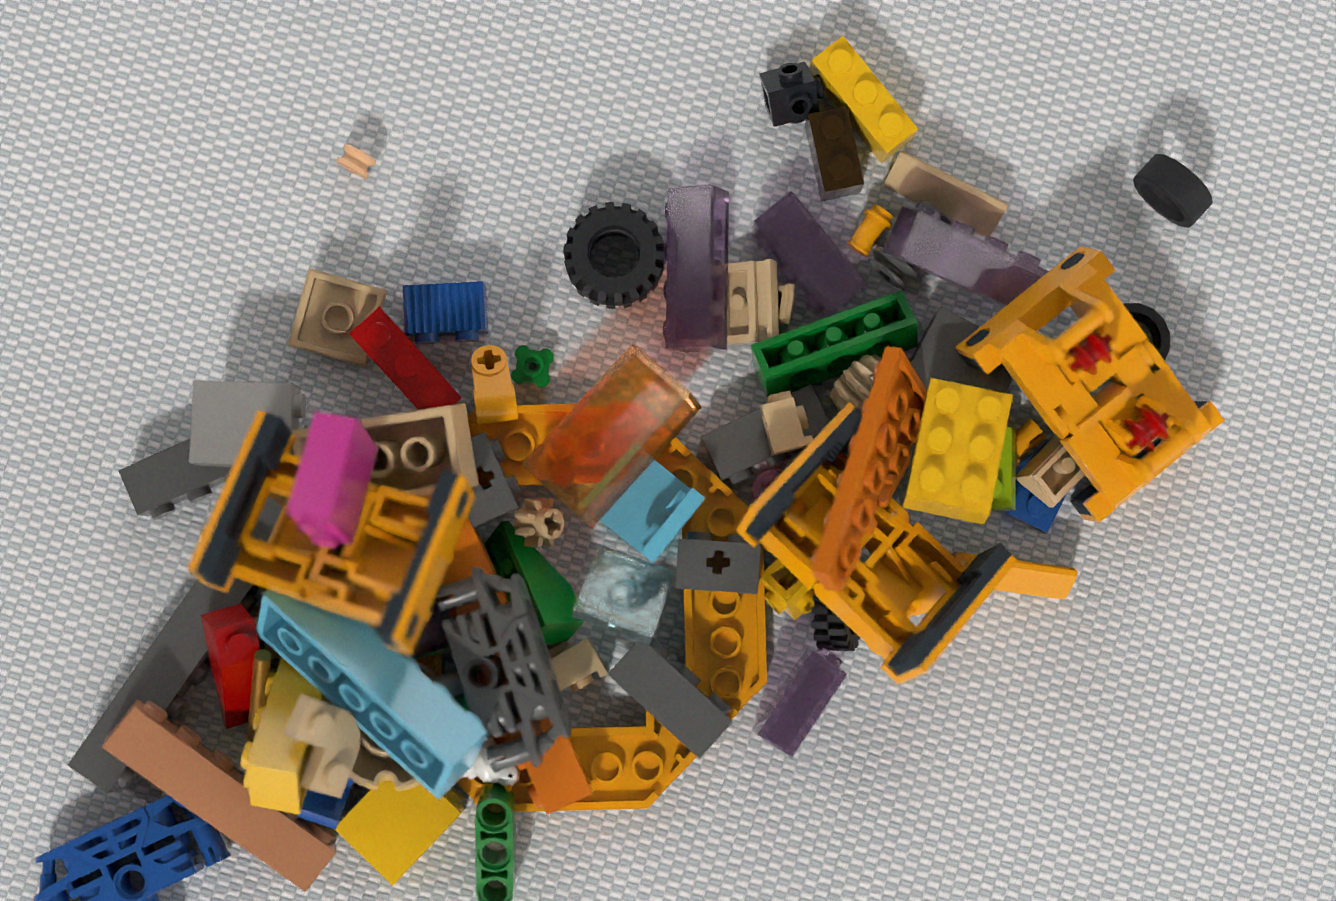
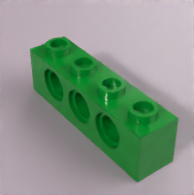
M900 290L750 345L754 370L766 398L785 391L792 393L810 384L814 385L843 374V371L847 370L852 362H858L864 355L876 354L882 359L886 346L901 348L903 352L918 347V322L903 291Z

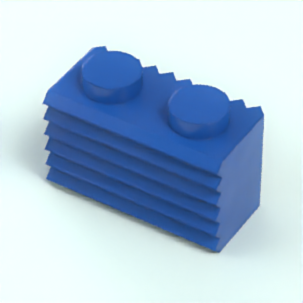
M483 281L403 285L405 335L409 338H415V344L439 343V336L454 335L456 342L479 341V334H488L487 290Z

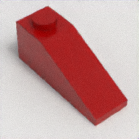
M236 604L200 615L223 724L226 729L248 722L254 654L260 650L254 618L241 604Z

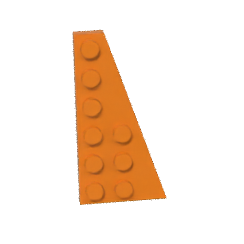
M886 346L881 362H878L875 366L873 374L874 383L869 398H866L863 402L861 410L862 419L857 434L853 435L850 441V455L846 468L838 477L837 495L832 509L825 516V531L820 546L815 549L812 555L811 573L826 590L842 592L861 556L860 540L864 534L872 535L878 524L876 518H873L879 506L887 507L910 463L909 448L917 440L927 390L901 348Z

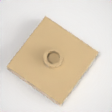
M309 268L288 346L367 367L368 354L349 333L379 306L383 309L388 290Z

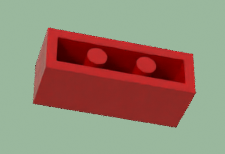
M380 306L349 333L417 410L455 405L462 399L460 394Z

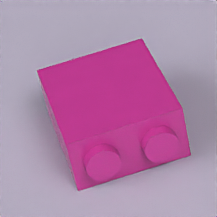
M314 412L287 513L299 524V529L311 537V542L320 546L335 548L337 543L353 544L378 450L374 441L356 418Z

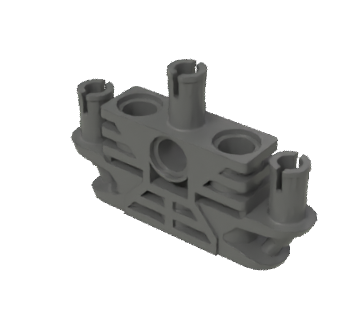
M473 567L471 577L439 586L436 598L454 594L453 598L438 602L444 613L478 600L481 608L442 621L457 669L428 679L445 687L451 697L465 693L470 712L480 719L484 729L488 732L484 741L492 737L502 736L507 732L511 733L521 730L522 737L487 747L488 760L501 755L506 756L490 763L494 773L529 761L537 768L543 762L544 754L554 745L555 740L560 735L568 738L571 734L570 720L527 586L521 575L514 573L511 580L503 579L501 576L486 574L483 569ZM496 592H511L512 601L501 604ZM499 652L501 658H499L497 655L493 653ZM479 663L487 665L492 672V679L488 685L482 684L476 677L475 671ZM507 675L509 683L502 685ZM549 717L553 725L546 732L541 733L539 720Z

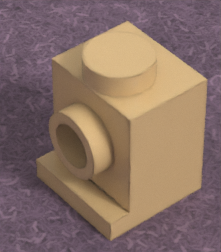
M790 391L768 396V404L761 405L760 412L772 456L806 448L813 441L812 435L806 437L803 435L802 430L809 429L803 405H795L794 397L791 396Z
M589 637L551 658L561 691L570 687L574 693L594 681L591 673L597 671L599 676L603 677L609 672Z

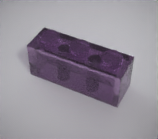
M792 191L754 220L752 226L755 231L752 235L753 240L765 254L771 251L779 260L780 264L777 266L779 272L789 284L796 282L806 295L802 299L814 315L818 316L822 313L825 318L832 316L860 294L868 285Z

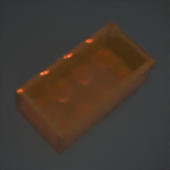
M632 343L521 465L592 529L702 407L687 388Z

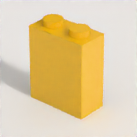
M384 780L379 784L377 790L371 789L338 823L334 830L393 886L465 810L460 804L463 797L455 788L451 787L438 800L422 784L407 790L396 791L393 782Z

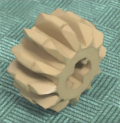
M864 355L858 362H852L851 366L843 371V375L835 381V387L832 389L830 397L833 399L832 402L838 407L837 410L839 412L849 402L859 411L862 410L863 402L866 398H869L874 383L873 374L875 366L878 362H881V358L878 355Z

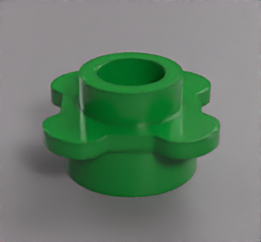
M526 345L519 346L514 353L517 363L516 369L511 373L512 380L519 385L527 382L536 384L539 388L546 387L551 381L548 373L549 365L554 360L553 353L547 348L537 351L529 349ZM530 363L536 364L535 370L529 369Z

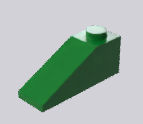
M501 521L485 542L497 575L511 580L514 573L521 575L527 586L546 644L569 641L586 621L582 606L578 602L572 586L534 547L525 546V537L515 535V527L509 521ZM505 592L508 601H512L511 592Z

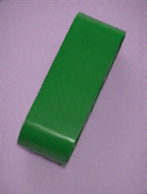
M499 783L488 784L483 787L479 794L475 812L476 895L478 901H512L516 879L515 797L512 790L507 792L505 787ZM497 803L503 806L505 810L498 813L491 812L486 808V805ZM499 842L505 848L495 851L488 848L486 844ZM497 880L504 883L505 886L497 889L489 886L488 882Z

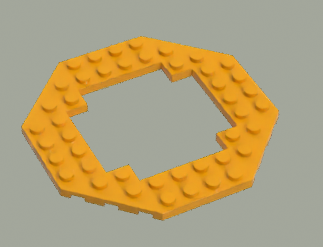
M639 402L517 405L518 419L481 425L477 424L475 409L467 416L471 438L485 432L490 440L498 439L507 458L506 461L501 462L506 477L514 475L519 486L613 484L638 452L644 451L690 489H695L705 497L703 503L683 526L682 539H687V531L712 533L711 541L727 542L728 534L740 535L736 529L749 510V507ZM483 469L477 472L479 476L477 478L478 485L491 487L492 485L489 480L495 479L494 473L488 474ZM395 536L410 544L418 546V544L415 541ZM762 546L759 575L764 571V550ZM715 551L714 557L706 559V566L713 567L712 573L717 575L721 574L722 568L729 567V558H723L724 552ZM760 576L758 580V594L683 589L685 666L701 680L696 687L708 698L714 692L732 708L727 713L731 719L767 683L765 586ZM435 595L430 611L431 614L440 612L441 620L443 621L442 610L438 602L442 601V597L436 598ZM368 624L371 628H372V627H376V628L378 627V626H375V625H372V624ZM443 653L413 659L429 667L436 674H443ZM647 710L646 725L571 727V740L593 786L594 792L592 795L557 811L648 809L697 756ZM509 732L496 738L493 737L497 745L513 740ZM526 768L520 771L519 780L511 789L515 797V812L545 811L543 806L537 809L530 797L527 786L533 783ZM477 776L470 780L468 777L460 778L455 784L465 791L477 805L481 790L490 783L483 782ZM497 803L486 805V808L491 812L496 813L505 810L503 806Z

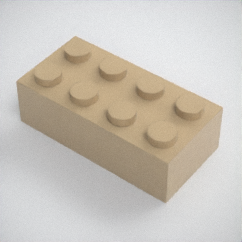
M465 403L358 419L378 447L369 482L379 487L382 485L418 497L429 496L433 494L442 470L467 477L471 487L478 486ZM310 427L292 430V434L296 437L293 447L297 457L302 458Z

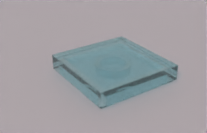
M599 544L571 617L650 645L676 571Z

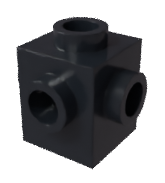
M806 61L786 63L778 69L759 73L765 108L774 127L788 123H801L807 119L808 114L820 112L818 99L824 98L822 83L818 74L812 76Z

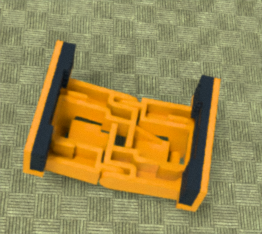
M258 410L187 569L204 585L227 593L234 578L237 577L296 600L308 602L318 608L378 626L375 633L386 644L387 648L411 655L424 622L430 618L431 605L448 564H452L454 548L476 497L467 477L442 470L430 500L382 485L379 487L369 482L353 544H346L343 554L339 558L344 543H337V547L329 548L311 542V537L306 532L300 530L299 524L287 513L301 462L300 457L289 454L296 437L292 434V431L285 424L282 417ZM268 496H270L282 509L266 543L250 536ZM395 536L415 541L418 544V546L410 544Z

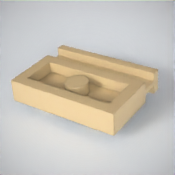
M764 259L765 261L717 265L721 345L758 343L779 335L777 261Z

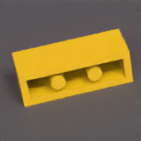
M841 36L811 60L809 70L812 76L819 75L823 92L836 108L848 106L852 128L881 164L914 138L918 131L916 125L844 36Z

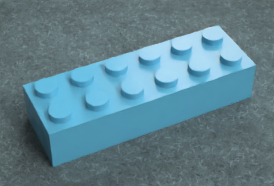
M272 590L264 593L256 629L257 635L335 706L353 715L359 728L438 800L473 766L488 733L480 719L472 712L464 711L452 700L447 689L439 683L430 681L411 657L401 655L398 651L387 648L386 644L375 633L376 627L371 628L365 622L318 608L308 602L305 603Z

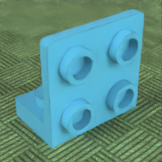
M639 451L592 509V514L654 563L703 503L705 497L695 489H690L646 452Z

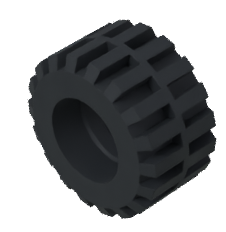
M605 202L606 207L598 209L597 205L589 208L587 215L583 216L580 214L575 219L576 225L573 228L570 227L566 234L567 242L566 244L564 243L563 248L564 263L572 285L575 286L577 292L583 298L587 297L590 303L599 306V304L606 305L607 309H615V306L622 305L624 308L631 307L632 303L637 300L642 302L647 298V294L651 290L654 291L657 287L660 276L662 277L664 270V242L662 235L658 232V226L653 220L650 221L647 218V214L641 209L635 211L627 203H622V207L614 206V202ZM611 235H619L631 240L636 245L639 254L635 268L628 274L615 278L601 275L594 269L591 263V251L595 244Z

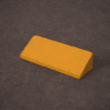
M954 552L952 555L964 566L976 554ZM1018 560L994 590L1065 599L1077 578L1078 571L1070 567Z

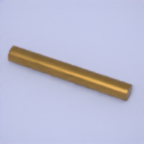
M258 650L254 654L246 743H253L256 731L253 730V723L257 708L259 706L265 707L267 702L265 688L271 663V653L267 650Z

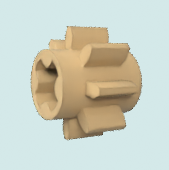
M540 497L537 500L525 499L524 506L515 513V535L526 537L525 546L540 548L541 545L553 546L554 539L558 538L563 532V511L552 508L553 499Z

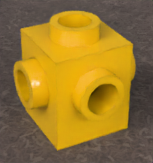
M777 559L759 575L767 591L764 598L778 614L785 611L795 621L802 614L811 612L812 607H814L812 600L813 593H815L814 586L809 590L781 561Z

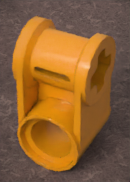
M494 345L479 347L471 356L474 385L473 397L477 424L518 419L514 385L511 384L505 352L500 347Z

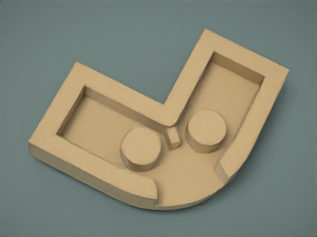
M300 693L284 733L293 739L315 745L300 785L313 791L341 798L360 748L358 723L348 711Z

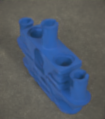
M167 795L36 857L35 863L43 862L42 874L40 875L39 893L34 896V901H70L66 889L71 899L78 896L80 901H160L157 891L181 881L204 868L202 861L195 863L193 857L198 855L196 848L189 850L187 845L192 842L188 833L189 830L193 833L206 862V867L230 857L231 854L228 852L219 830ZM174 803L177 804L191 819L178 823L171 806ZM173 834L175 842L155 851L152 843ZM136 851L139 859L120 868L117 860ZM56 859L62 860L67 871V876L57 881V874L55 873ZM100 868L103 876L83 885L80 877ZM132 870H136L143 875L145 884L142 890L134 888L130 883L129 876Z

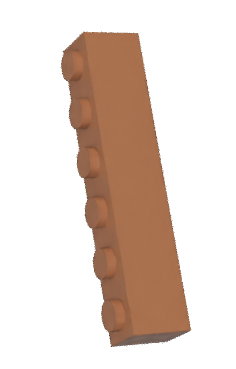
M137 699L106 737L102 748L306 892L336 854V844L332 840L334 834L324 825L315 822L311 825L303 818L297 817V814L251 805L249 788H244L243 785L244 776L233 768L235 763L230 757L219 750H215L213 753L199 744L202 739L193 730L184 725L178 729L166 720L168 714L161 707L151 701H147L144 704Z

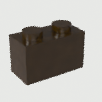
M848 106L808 114L804 126L821 202L860 194L864 186V180Z

